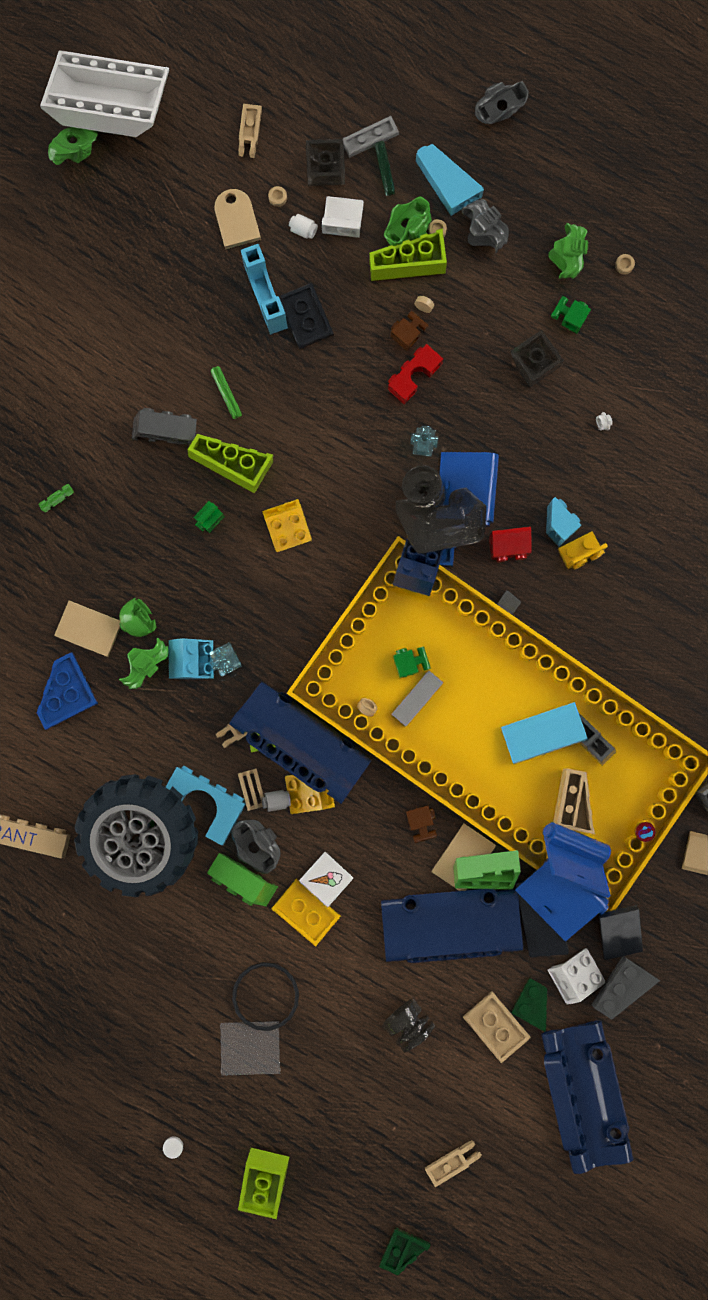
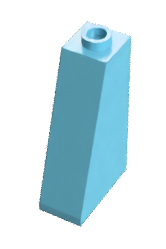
M433 144L423 146L417 151L416 163L450 216L462 210L468 204L482 198L483 187Z

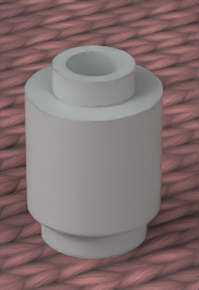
M289 791L266 792L265 797H262L263 809L267 808V811L271 812L291 806Z

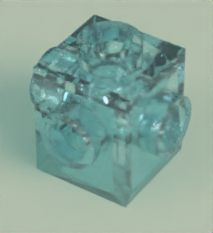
M421 426V428L416 429V433H412L410 444L414 445L413 454L432 456L433 448H437L438 437L435 436L436 430H432L429 426Z
M230 642L209 652L212 658L209 661L214 671L218 670L221 677L242 666Z

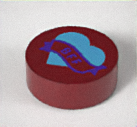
M641 822L635 827V836L638 840L649 842L655 837L656 831L651 823Z

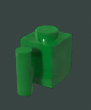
M562 296L551 317L557 320L560 314L565 316L561 325L578 334L591 309L586 303L574 300L569 308L566 306L568 298Z
M208 501L193 518L196 521L195 525L202 532L206 530L210 533L225 516L214 503Z
M425 647L417 648L419 654L417 657H414L412 650L407 651V648L396 651V655H393V660L399 679L417 674L419 672L417 665L422 664L424 671L431 669Z

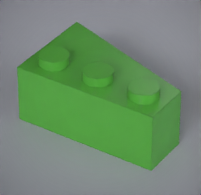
M518 850L456 858L453 866L455 888L513 889L521 872Z
M221 853L218 854L207 874L212 876L211 880L220 886L223 883L228 887L226 889L233 895H241L243 897L242 901L251 906L257 904L267 907L278 888L274 883H268L259 874H254L244 865Z

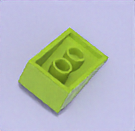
M254 1148L250 1149L238 1210L277 1219L289 1162L288 1156Z

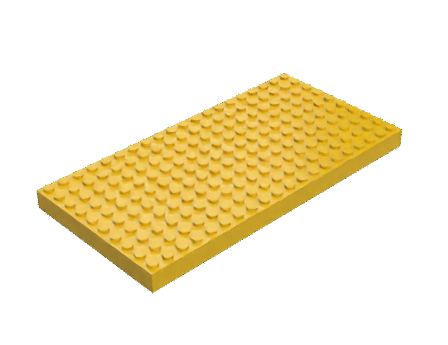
M398 536L295 680L287 694L509 851L518 850L519 858L535 870H538L548 858L543 829L554 820L563 768L586 772L595 834L581 831L576 832L610 846L611 855L603 864L611 895L607 898L609 900L607 904L609 908L606 912L616 910L708 775V751L441 565H439L430 596L394 586L393 581L406 542ZM425 647L431 669L424 671L422 664L417 665L419 671L417 674L399 679L393 660V655H396V651L407 648V651L412 650L414 657L419 656L417 648ZM430 671L443 684L405 727L391 714L423 676ZM362 698L370 699L376 704L377 711L373 716H366L358 710L357 705ZM575 702L578 712L616 750V753L603 766L580 743L513 764L501 727ZM641 822L651 823L655 828V837L649 842L640 841L635 836V827Z

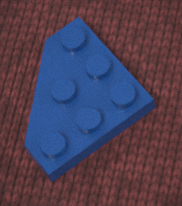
M72 652L54 661L51 675L43 692L41 704L37 710V715L44 729L48 730L98 704Z

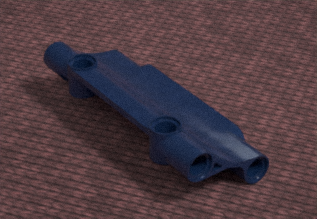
M264 682L259 684L229 723L230 726L243 735L247 732L246 739L251 746L317 792L329 790L327 795L342 804L372 761L370 757L356 748L353 740L344 736L303 707L288 694L278 693Z
M493 889L408 895L402 899L381 900L386 962L407 960L409 963L490 957L500 955L502 952L523 950L519 897L515 889L496 891ZM490 897L493 899V902L487 903L484 901V898ZM408 904L416 906L412 910L406 908Z
M590 1021L568 1028L543 1032L541 1036L546 1052L544 1065L564 1149L569 1151L573 1173L582 1174L599 1166L632 1162L634 1159L628 1137L629 1126L611 1048L606 1042L602 1021ZM596 1049H600L603 1056L599 1055ZM615 1128L619 1129L621 1131V1134H618L615 1131Z

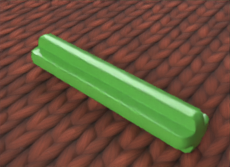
M220 367L212 368L211 374L232 418L237 419L241 417V411Z

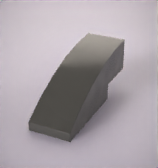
M579 713L588 740L579 743L603 766L616 753V750Z

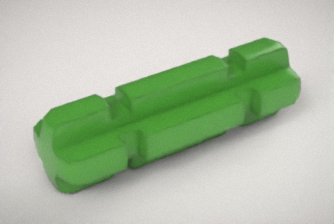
M66 484L62 487L61 491L57 490L47 497L46 501L43 500L38 505L43 512H47L51 509V506H56L66 499V496L72 495L74 491L69 484Z

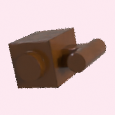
M413 311L407 315L412 320L411 323L403 318L400 322L396 321L391 327V338L407 352L420 338L421 332L417 328L420 327L425 331L429 327Z
M426 805L405 811L410 830L419 829L420 834L413 836L414 843L437 837L435 830L427 831L426 826L433 825V820L436 819L433 808L429 809V806Z

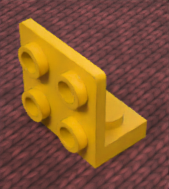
M298 499L262 511L276 552L312 540Z
M593 531L558 548V551L567 568L573 567L575 570L585 565L588 559L593 561L601 557L608 546L606 543L600 546Z
M294 775L285 776L286 788L289 791L291 806H289L291 814L335 807L334 799L327 795L329 790L317 792Z

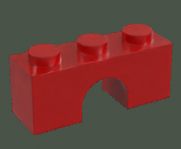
M428 344L423 348L419 347L414 353L415 357L411 361L407 360L401 367L402 371L398 375L394 374L388 381V390L404 405L418 389L411 376L415 372H423L430 378L443 364V358Z

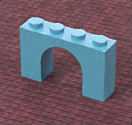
M259 244L240 250L244 268L270 335L287 329L286 315L279 296L276 297Z
M186 766L182 768L176 767L166 788L170 790L173 786L183 795L181 801H183L187 794L195 790L209 793L216 802L217 814L206 837L220 845H224L231 833L232 827L236 824L246 803L242 802L244 798L235 793L233 796L226 793V788L219 784L216 786L209 784L210 780L202 775L196 777L192 774L193 770Z

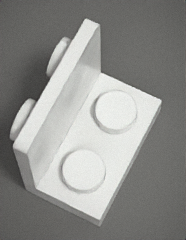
M328 196L326 198L324 218L322 219V233L359 238L363 200Z
M587 948L581 950L565 963L548 969L566 1005L581 1002L605 983Z

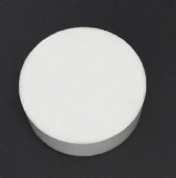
M169 1137L163 1145L164 1154L171 1159L177 1158L183 1151V1142L178 1137Z

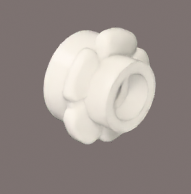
M605 412L597 416L598 428L601 431L609 430L612 425L611 416L606 415Z

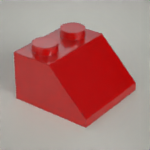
M531 527L492 531L489 536L491 560L505 562L508 561V558L515 557L516 560L527 559V556L531 554Z

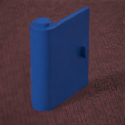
M441 452L436 510L437 520H472L482 527H489L491 523H494L498 454L488 452Z
M553 822L546 825L543 829V835L552 877L609 898L611 895L603 864L611 855L610 846Z
M548 858L538 870L515 889L565 942L598 913L602 915L609 908L607 905L609 900L606 897L552 877Z

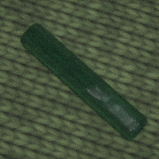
M376 142L375 150L385 195H394L395 187L385 142Z

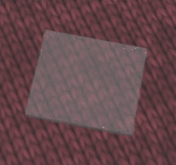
M279 1021L251 1023L256 1026L270 1027L279 1024ZM244 1022L221 1023L222 1075L280 1074L279 1028L264 1031L255 1030L244 1024Z

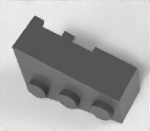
M143 408L134 417L132 440L144 437L149 438L150 442H155V439L167 441V443L191 445L195 438L197 419L191 418L192 416L187 414L176 416L168 411L157 413L153 409Z
M622 956L591 1005L612 1020L660 982V980Z

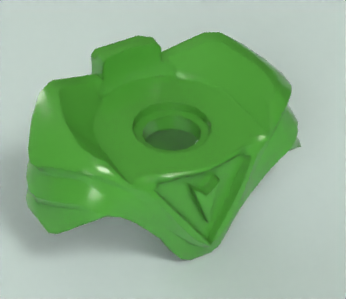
M75 127L62 130L49 144V159L56 165H60L66 159H71L77 163L81 162L91 154L92 143L97 140L98 132ZM72 137L77 139L76 143H69Z
M417 197L407 204H397L393 207L390 221L384 232V237L390 246H397L402 244L403 241H411L427 234L426 230L432 219L430 204L423 197ZM409 219L406 228L402 227V221Z
M566 223L565 231L567 236L555 241L554 248L550 250L548 257L562 271L559 279H574L584 267L583 254L586 255L588 250V240H584L587 235V229Z
M157 638V644L153 649L133 648L127 654L130 663V674L126 678H120L119 680L123 682V685L128 686L129 689L141 687L146 675L151 677L158 670L156 664L168 657V646H165L164 642Z

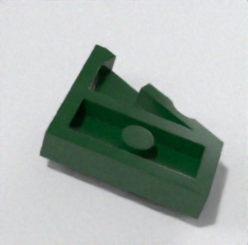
M529 977L511 1013L544 1032L546 1030L547 987Z
M395 1227L379 1267L398 1276L405 1270L407 1265L412 1264L431 1245L429 1242Z

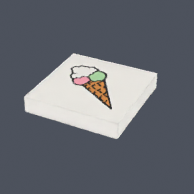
M324 852L299 882L326 907H329L352 881L353 877Z

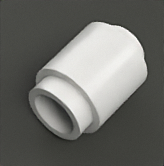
M300 214L292 216L289 222L290 231L306 239H313L318 228L315 221Z

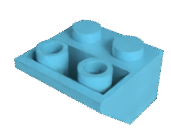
M554 497L547 506L546 533L560 546L580 528L581 524L579 523L580 519L574 513L571 514L566 509L567 505L565 502Z
M185 638L169 640V679H214L213 640Z

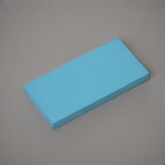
M575 702L501 727L513 764L588 740Z

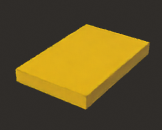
M297 878L271 908L314 946L318 945L341 917L330 906L326 907Z

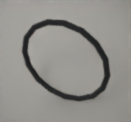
M261 962L248 967L239 975L233 987L232 1001L236 1014L244 1024L255 1030L271 1031L282 1027L293 1017L298 1007L299 990L296 980L287 969L276 963ZM262 966L275 967L284 972L292 981L295 991V1002L289 1016L281 1023L270 1027L256 1026L247 1021L239 1011L236 1001L237 988L242 978L251 970Z

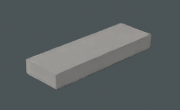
M389 116L341 139V143L350 158L399 135V130L392 117Z
M428 671L391 715L406 727L443 682L432 672Z

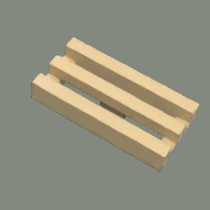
M257 768L238 773L248 811L263 807L262 803L258 804L250 775L254 773L262 802L264 793ZM243 776L247 777L254 803L253 806L250 804Z

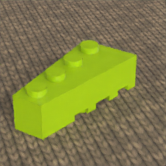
M438 229L435 233L429 235H421L420 238L411 241H403L402 244L397 246L391 245L369 253L371 281L446 273L447 260L443 229Z
M200 434L196 435L188 448L189 458L253 493L256 492L273 463L272 454L260 453L254 449L249 450L236 444L224 443L221 440Z

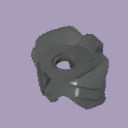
M520 81L514 85L505 86L501 82L488 87L485 91V96L476 104L475 115L477 119L482 123L492 124L509 118L525 105L529 94L523 81ZM505 101L507 104L506 110H499L497 102Z
M480 199L462 208V214L471 220L470 233L467 239L471 246H491L495 248L497 253L504 244H507L509 228L500 220L502 215L494 206L490 208L486 200Z
M242 820L232 827L231 834L240 861L251 865L262 874H268L276 868L281 853L280 848L274 841L277 836L271 828L265 829L256 820ZM251 842H255L258 845V852L253 853L250 851L249 844Z

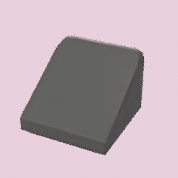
M506 590L497 605L513 615L521 601Z

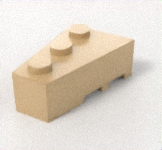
M563 768L553 823L571 830L595 834L586 772Z

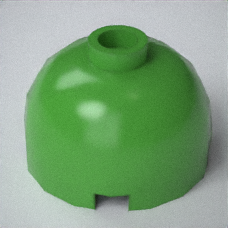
M133 598L122 607L119 615V625L124 632L134 637H142L156 629L155 619L151 621L148 614L152 613L142 600H135Z

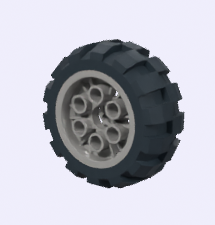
M133 774L121 776L116 781L110 780L97 789L85 802L84 808L78 814L75 824V831L78 833V836L74 839L77 855L84 856L85 861L82 863V866L89 876L92 877L95 874L102 881L99 885L110 892L117 888L122 890V896L139 897L142 892H145L146 896L163 892L166 886L174 885L183 876L194 857L193 853L198 844V830L193 824L196 820L191 806H185L181 801L183 795L173 786L170 790L162 786L161 779L151 776L139 779V775ZM124 810H130L129 820ZM152 819H153V820L156 822V824H157V825H155V826H153V827H151V825L149 824V822H150ZM116 823H120L123 828H118ZM137 833L140 834V836H137V837H135V838L132 839V837H133L135 834H137ZM154 847H162L164 848V851L161 852L155 849ZM142 853H147L150 858H145Z

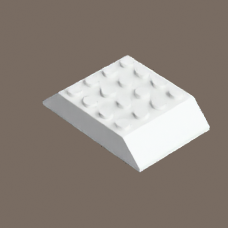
M59 50L40 106L41 109L63 126L137 137L154 124L169 68Z

